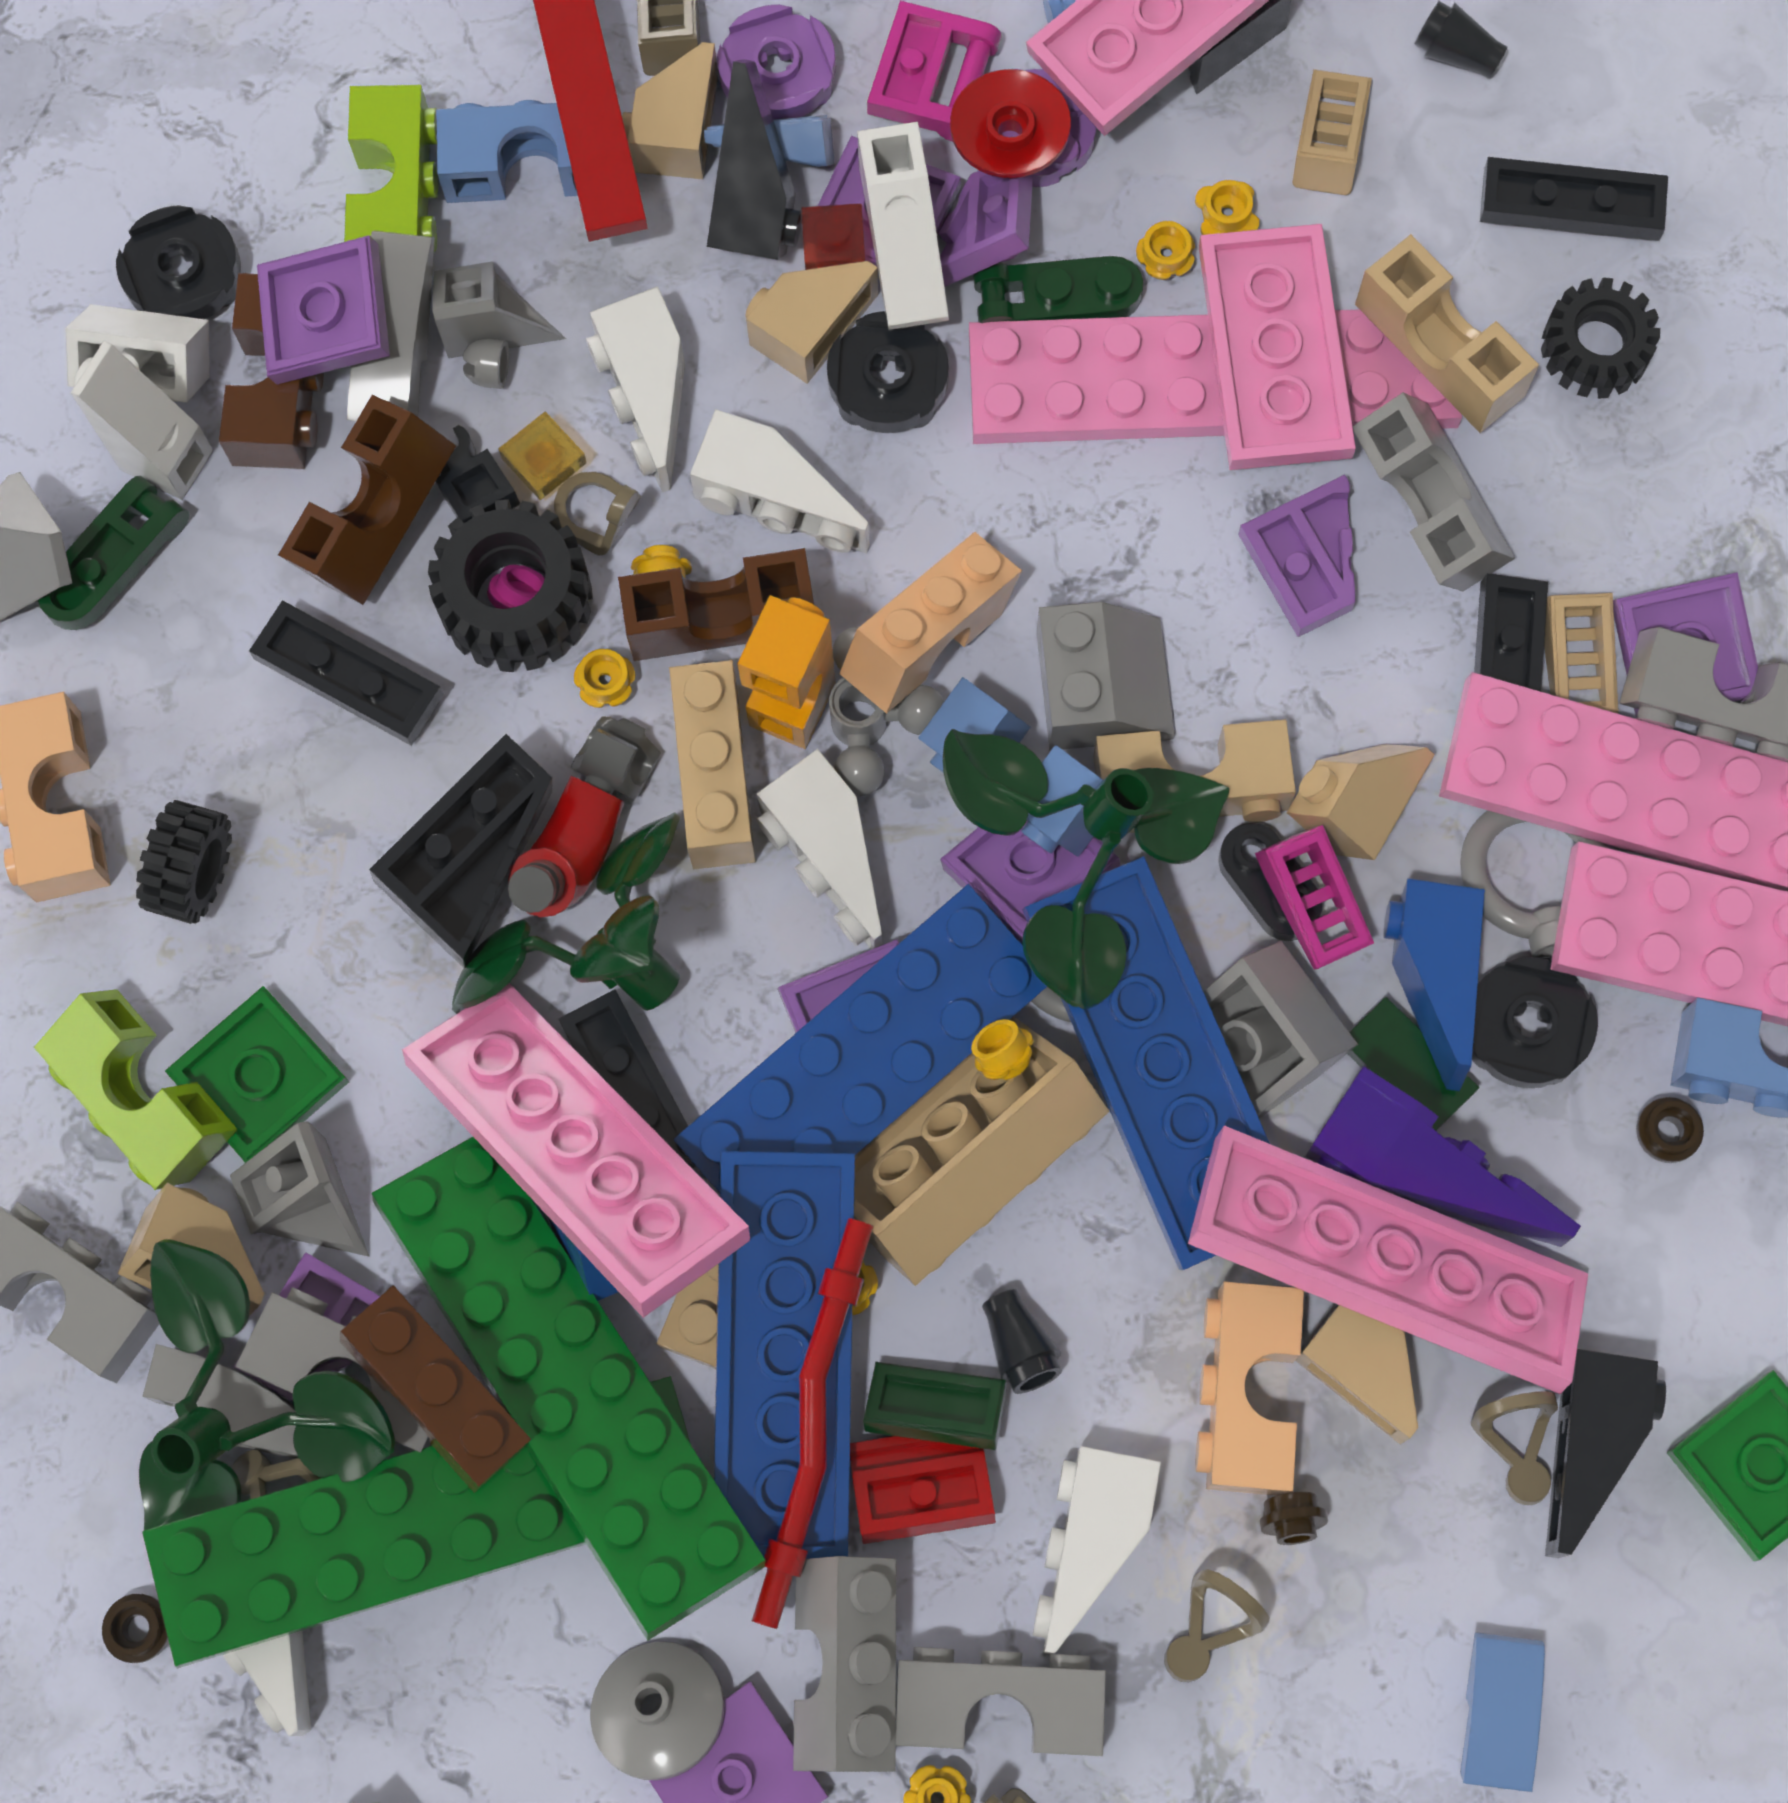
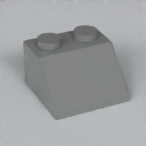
M1105 602L1039 607L1036 634L1049 751L1055 745L1061 749L1094 747L1096 736L1160 731L1161 740L1174 739L1160 618Z
M1282 941L1242 957L1203 991L1259 1118L1316 1080L1358 1045Z

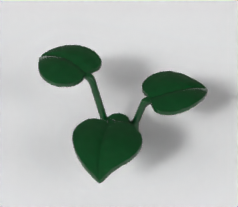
M951 729L944 741L943 773L947 788L955 805L974 825L993 834L1010 836L1015 835L1023 828L1027 821L1028 813L1036 818H1044L1081 804L1084 806L1083 817L1087 831L1093 837L1102 840L1103 844L1073 901L1072 911L1058 905L1041 908L1027 922L1022 941L1027 963L1034 974L1049 989L1073 1007L1089 1009L1097 1006L1113 992L1121 979L1126 963V945L1118 924L1112 918L1103 914H1085L1086 903L1113 850L1121 842V839L1134 828L1135 837L1141 849L1157 860L1170 864H1184L1197 859L1207 849L1213 839L1220 812L1229 794V787L1182 771L1162 768H1142L1137 770L1120 768L1112 771L1096 790L1090 785L1084 784L1073 794L1041 804L1039 802L1044 798L1048 790V778L1041 760L1033 751L1007 737L993 734H968Z
M674 812L667 817L640 827L623 839L607 856L598 873L596 888L603 895L614 892V898L620 908L610 916L604 927L597 932V935L590 938L580 948L577 954H573L538 936H529L531 925L526 920L507 924L488 936L472 953L456 983L452 1011L457 1014L461 1008L473 1007L499 993L517 974L525 960L526 954L533 951H541L570 965V975L577 982L601 981L609 989L618 985L643 1010H652L662 1004L677 987L680 974L653 948L656 943L654 934L659 919L658 902L649 895L630 901V893L633 886L640 885L649 879L665 858L672 843L680 816Z
M164 1239L155 1243L151 1257L150 1278L154 1308L160 1326L168 1339L181 1351L195 1353L209 1346V1353L185 1398L175 1404V1411L179 1418L159 1431L142 1453L139 1464V1486L144 1508V1530L240 1503L241 1484L237 1474L229 1465L217 1460V1458L240 1443L284 1426H296L293 1434L295 1451L301 1462L314 1475L320 1478L338 1474L342 1482L355 1481L367 1475L394 1452L395 1436L384 1407L363 1384L339 1372L320 1371L304 1376L293 1388V1403L296 1412H285L235 1432L231 1431L229 1421L222 1412L213 1408L198 1407L196 1403L223 1355L224 1343L222 1338L235 1336L247 1324L250 1310L248 1290L238 1270L220 1255L170 1239Z

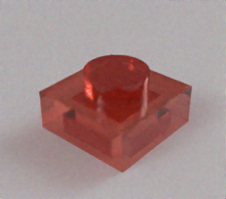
M862 203L801 207L805 270L865 261Z

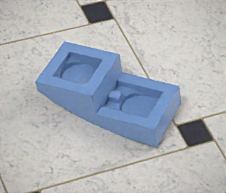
M1475 1632L1466 1691L1469 1712L1460 1769L1463 1783L1526 1792L1533 1791L1543 1696L1545 1645L1543 1641Z

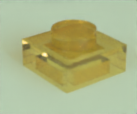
M546 411L498 448L501 459L539 500H542L587 463L584 452Z

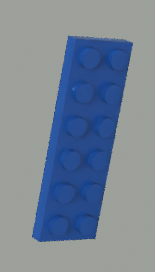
M1143 856L1101 874L1085 906V914L1098 913L1112 918L1118 924L1124 936L1126 963L1121 979L1113 992L1095 1007L1081 1009L1080 1007L1071 1006L1062 998L1061 1000L1179 1270H1185L1217 1256L1188 1244L1215 1138L1223 1126H1227L1270 1144L1146 859ZM1082 883L1024 907L1022 910L1027 922L1038 910L1045 906L1058 905L1072 911L1073 901Z
M967 884L683 1130L673 1141L719 1194L720 1151L855 1153L856 1155L972 1053L971 1046L975 1036L985 1026L997 1020H1010L1047 986L1030 968L1021 943L973 888Z
M720 1151V1197L749 1226L750 1241L718 1264L714 1481L763 1557L769 1539H777L800 1464L799 1375L824 1298L818 1294L825 1269H833L848 1218L854 1219L855 1153ZM849 1305L826 1379L827 1468L802 1549L808 1550L806 1559L834 1556L848 1557L852 1305Z

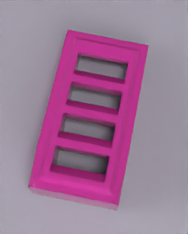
M1323 825L1307 829L1255 853L1272 892L1314 970L1374 944ZM1307 852L1312 863L1290 873L1285 862ZM1319 875L1325 886L1300 897L1296 885ZM1332 898L1337 909L1310 920L1306 909ZM1344 921L1349 932L1321 945L1316 933Z

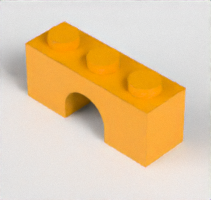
M770 595L737 663L741 685L753 690L745 705L748 724L752 728L806 750L829 701L831 690L836 684L830 619L825 618L823 611L808 601L793 597L789 598L788 602Z

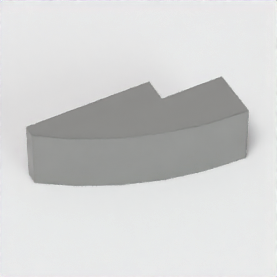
M372 231L371 237L379 245L390 356L351 365L346 420L357 421L372 394L408 410L418 417L421 362L427 360L435 237Z
M156 1344L142 1397L158 1404L175 1407L176 1403L185 1398L206 1358ZM217 1364L196 1403L198 1407L213 1408L222 1412L228 1419L232 1432L285 1412H296L294 1405L241 1373ZM284 1426L236 1446L296 1459L299 1458L293 1444V1434L296 1426Z

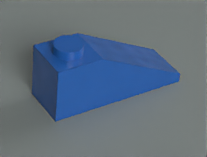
M1407 878L1399 902L1391 900L1388 902L1383 937L1394 940L1392 965L1447 1090L1460 1091L1472 1066L1485 889Z

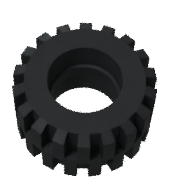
M509 499L496 500V510L485 512L482 504L469 509L472 519L464 523L457 517L448 525L452 535L450 539L439 536L434 546L438 560H429L428 575L432 585L428 587L431 599L447 635H451L455 646L464 655L471 651L475 663L486 668L495 659L500 671L514 672L515 663L524 662L527 671L540 668L537 659L547 654L551 661L554 662L564 655L561 644L564 641L574 646L581 637L578 622L588 624L591 614L588 600L593 599L592 585L581 547H578L574 533L568 525L563 528L561 527L559 517L547 509L539 516L535 503L523 500L519 509H512ZM516 564L528 565L546 575L539 592L531 600L518 607L508 609L493 608L477 600L479 590L484 581L493 572L505 566Z

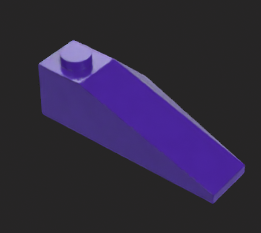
M1364 1066L1305 1155V1157L1315 1163L1443 1215L1562 1247L1575 1237L1581 1225L1522 1180L1508 1174H1501L1499 1179L1488 1171L1490 1163L1484 1157L1486 1153L1470 1140H1463L1461 1142L1454 1138L1443 1137L1433 1129V1124L1438 1118L1435 1113Z

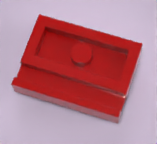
M899 1436L850 1443V1462L863 1544L996 1523L983 1448Z

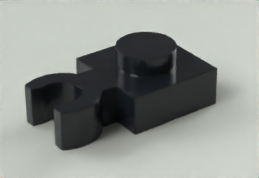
M460 425L454 427L453 431L459 444L444 466L441 475L437 478L436 484L455 516L466 523L472 519L469 509L482 504L485 512L496 510V500L509 499L512 509L519 506L520 501L515 490L489 450L486 449L476 455L475 446L467 430Z

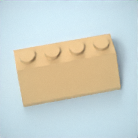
M1014 1016L1010 1020L1014 1021L1019 1029L1028 1030L1034 1039V1043L1031 1046L1032 1056L1030 1057L1029 1065L1020 1075L1008 1080L987 1079L982 1072L976 1069V1057L971 1053L855 1155L854 1219L874 1226L869 1242L914 1286L920 1283L928 1274L937 1270L948 1256L977 1230L986 1226L997 1212L1026 1186L1035 1182L1047 1167L1075 1142L1083 1139L1090 1129L1110 1112L1076 1061Z

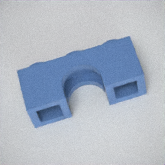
M523 100L514 105L484 107L475 103H465L453 109H436L437 174L446 203L506 200L505 181L508 171L516 162L529 156H543L553 160L558 165L564 196H578L557 103Z
M962 677L918 739L937 752L930 763L943 772L944 741L951 729L968 734L1003 736L1020 743L1031 726ZM1055 745L1042 762L1048 778V790L1039 803L1046 804L1073 794L1084 784H1088L1096 790L1104 780ZM1081 804L1044 818H1036L1028 813V822L1021 830L1024 835L1050 854L1060 845L1079 857L1093 838L1084 825V806Z
M1697 997L1681 1015L1670 1086L1688 1089V1096L1696 1101L1710 1104L1728 1103L1730 1098L1754 1103L1753 1110L1759 1114L1777 1118H1788V1068L1773 1062L1762 1049L1759 1039L1762 1011Z

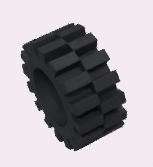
M1603 277L1598 288L1594 287L1592 278L1583 280L1578 291L1572 285L1564 292L1561 301L1557 300L1543 331L1541 339L1545 340L1541 347L1542 358L1550 357L1546 369L1551 376L1559 371L1563 373L1559 385L1566 390L1575 381L1581 384L1577 395L1587 398L1593 387L1597 388L1598 399L1609 398L1614 387L1618 395L1628 391L1632 382L1636 384L1643 376L1657 349L1656 344L1660 339L1661 328H1654L1659 317L1656 309L1644 311L1650 299L1643 292L1635 300L1629 296L1633 285L1625 281L1620 290L1617 291L1612 289L1613 278ZM1589 321L1606 323L1616 329L1621 335L1623 341L1622 349L1613 355L1593 353L1580 343L1578 328Z
M174 800L173 803L169 802L165 805L164 813L160 812L155 819L156 829H150L146 838L149 841L147 851L142 850L140 861L144 862L143 868L137 871L136 882L141 883L136 890V898L140 899L138 903L140 908L189 924L198 923L200 916L204 917L207 914L208 902L213 903L217 896L216 886L218 883L222 884L225 875L222 873L223 865L228 863L230 856L226 849L232 843V834L228 833L232 826L231 821L227 820L228 816L226 814L179 800Z

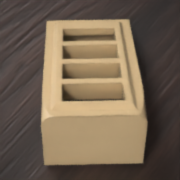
M1313 69L1292 181L1296 188L1340 195L1351 193L1372 78ZM1320 97L1355 102V106L1322 102Z
M1613 593L1552 595L1547 597L1544 649L1550 694L1569 700V690L1598 689L1600 701L1579 703L1619 714ZM1589 617L1591 628L1566 629L1565 618ZM1592 641L1594 652L1567 653L1566 642ZM1595 665L1597 676L1568 678L1567 666Z

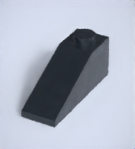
M742 59L733 61L707 247L778 260L787 254L788 246L796 247L798 244L802 225V211L794 209L795 189L756 62Z
M1577 1349L1572 1383L1560 1395L1545 1549L1546 1557L1562 1558L1572 1555L1653 1428V1420H1660L1662 1418L1666 1401V1384L1664 1380L1657 1379L1658 1361Z

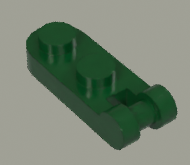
M1118 256L1006 265L1003 262H999L973 274L975 291L981 293L982 304L977 308L978 322L980 323L1129 317L1137 310L1141 303L1143 278L1140 270L1132 261ZM1022 292L1023 303L1012 304L1006 301L1005 293Z
M135 476L124 485L68 548L66 556L72 584L62 586L38 599L40 608L54 625L64 630H79L88 627L103 614L162 545L182 532L189 520V511L173 499L165 502L157 496V487L142 476ZM142 514L148 520L137 530L129 522L135 516Z

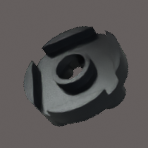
M177 205L154 210L135 222L128 231L131 238L125 244L123 253L119 248L116 258V272L122 289L131 304L138 311L207 319L216 314L222 307L229 306L235 301L238 273L241 272L240 255L230 232L220 220L212 215V219H210L206 215L196 214L192 207ZM182 255L186 262L194 261L193 265L183 275L175 276L174 274L167 275L164 273V271L172 268L171 258Z
M885 311L867 314L856 320V326L848 330L842 338L840 334L830 348L827 360L829 391L839 408V414L842 419L851 425H859L864 429L880 433H896L911 428L923 427L933 419L935 410L943 401L947 391L949 365L946 349L939 338L937 342L933 334L925 330V324L888 330ZM883 361L895 362L896 371L905 373L902 378L895 379L894 383L886 384L881 383L880 378L873 377L871 371L881 370Z
M1520 957L1506 962L1504 966L1488 973L1477 986L1472 1061L1479 1068L1487 1070L1494 1078L1515 1087L1542 1088L1562 1082L1588 1057L1597 1036L1598 1017L1592 998H1587L1584 990L1576 983L1578 978L1575 975L1550 970L1552 961L1545 958ZM1527 1007L1537 1009V1020L1547 1023V1031L1536 1032L1533 1038L1523 1036L1521 1028L1514 1025L1513 1016H1522Z

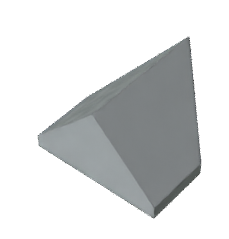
M493 261L434 271L432 310L448 358L463 356L467 346L478 339L506 340L508 348L566 339L496 274Z
M21 472L8 475L0 484V621L54 590L72 584L61 530Z
M308 1121L295 1124L230 1174L251 1234L266 1233L370 1257L327 1140Z

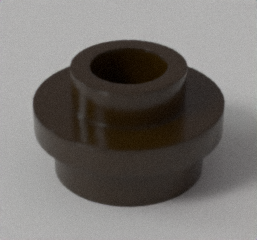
M1665 1097L1651 1102L1643 1109L1637 1120L1636 1134L1641 1147L1649 1156L1661 1162L1677 1163L1686 1160L1698 1150L1703 1140L1704 1128L1700 1115L1689 1103L1678 1098ZM1669 1121L1673 1123L1679 1132L1678 1140L1675 1142L1664 1140L1658 1132L1659 1122Z
M1291 1492L1264 1501L1265 1516L1260 1519L1261 1532L1266 1535L1276 1536L1277 1543L1280 1545H1297L1310 1542L1317 1538L1316 1530L1328 1523L1327 1511L1319 1507L1317 1495L1312 1492Z
M131 1594L120 1598L108 1609L102 1623V1638L107 1650L115 1658L128 1663H143L155 1658L166 1647L169 1640L158 1599L145 1594ZM141 1615L148 1621L149 1631L143 1640L135 1642L128 1634V1626L133 1618Z

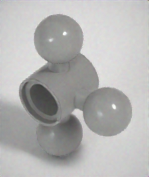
M859 627L846 629L834 642L833 659L840 670L856 630ZM845 678L840 679L834 685L829 696L831 726L835 736L842 743L848 745V748L838 756L834 769L856 796H865L874 792L883 780L884 765L882 759L874 750L870 749V745L882 737L887 722L899 721L905 730L920 735L945 702L942 695L930 686L919 685L886 714ZM858 701L868 703L875 709L869 718L862 721L850 720L842 714L843 709L848 704Z

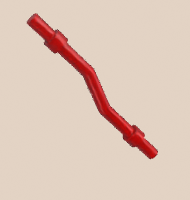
M851 1218L847 1220L833 1269H825L818 1294L824 1298L799 1375L800 1464L777 1539H769L764 1555L767 1572L751 1620L774 1629L778 1628L793 1576L801 1577L808 1550L802 1549L827 1468L826 1379L849 1305H857L864 1279L859 1278L858 1275L874 1226Z

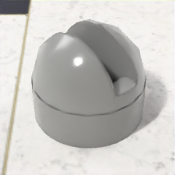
M485 338L478 339L469 344L463 352V360L467 362L463 365L465 376L473 384L502 389L506 382L509 364L507 341Z

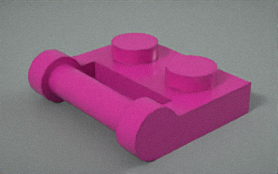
M900 1L867 100V114L904 124L918 122L920 128L935 131L944 139L953 142L950 130V116L954 102L960 92L970 82L984 74L989 56H993L997 52L1002 37L1000 30L984 21ZM951 43L964 45L967 51L950 104L946 106L934 103L933 99Z

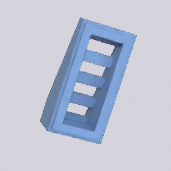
M827 115L773 120L786 161L816 167L834 164L831 118H827ZM724 124L707 127V130H704L705 143L721 148Z

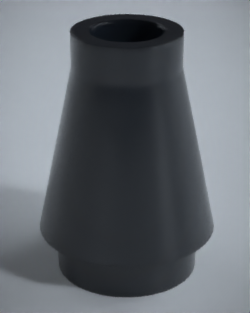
M1441 1L1436 3L1414 43L1426 50L1424 57L1471 70L1487 78L1492 76L1508 46L1497 41L1455 2L1450 7Z
M1012 1289L1001 1292L984 1302L982 1309L988 1320L1000 1378L1010 1383L1015 1394L1036 1390L1050 1383L1062 1373V1368L1057 1360L1061 1356V1351L1023 1303L1018 1290Z

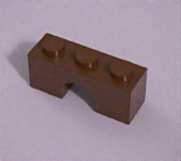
M238 273L232 330L245 355L265 356L258 274ZM324 373L280 384L274 383L267 377L253 385H225L219 443L231 465L240 467L305 469L307 447H315L318 434L317 415L315 411H311L313 391H321Z
M373 394L341 446L343 450L358 461L361 468V485L356 497L347 507L337 512H329L309 502L278 556L325 586L364 605L375 584L378 582L382 572L456 448L454 443L412 412Z
M805 548L744 557V567L739 573L717 581L698 582L688 580L682 576L680 567L618 577L626 636L633 661L747 644L770 595L788 602L789 598L794 597L814 604Z
M394 1285L340 1331V1343L384 1392L386 1390L390 1392L407 1409L428 1435L430 1444L474 1493L518 1455L530 1442L531 1438Z

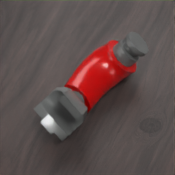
M602 716L596 722L570 767L586 775L585 781L570 776L543 832L531 849L520 855L510 869L508 879L509 897L513 904L521 911L538 917L555 916L583 898L607 855L625 803L612 795L614 790L635 799L645 787L660 757L661 752L645 736V728L625 718L617 721L611 717Z

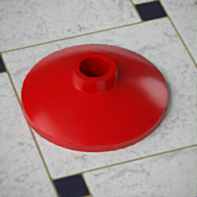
M1018 69L993 71L970 82L956 98L950 116L952 140L963 159L983 173L1002 178L1025 177L1050 166L1065 149L1071 129L1070 111L1062 93L1047 79L1035 73ZM1006 131H1014L1019 135L1016 137H1005L1001 134Z

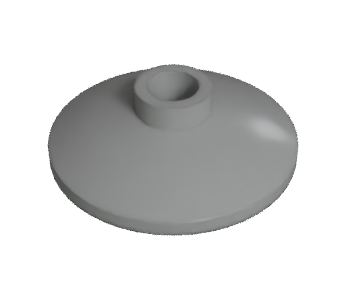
M652 1642L637 1646L618 1657L604 1672L595 1688L590 1711L591 1728L595 1742L603 1756L613 1766L631 1777L642 1780H664L681 1775L696 1766L709 1753L720 1734L725 1712L723 1689L711 1665L694 1650L673 1642ZM653 1693L660 1694L662 1704L659 1710L652 1715H643L641 1713V1704L644 1698Z

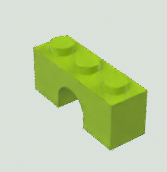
M422 85L350 86L348 141L358 169H383L393 173V176L383 188L375 192L346 194L344 242L368 235L371 236L372 231H384L435 237L434 252H436V221L434 216H428V198H437L439 189L436 162H429L430 145H437V108H428Z
M118 989L80 993L34 1046L35 1050L49 1065L48 1070L53 1079L64 1088L69 1089L89 1112L88 1117L92 1125L99 1132L110 1137L129 1159L130 1169L140 1180L150 1184L154 1190L162 1189L166 1183L175 1186L191 1182L238 1129L198 1082L161 1088L153 1099L148 1097L138 1079V1062L143 1051L157 1035Z

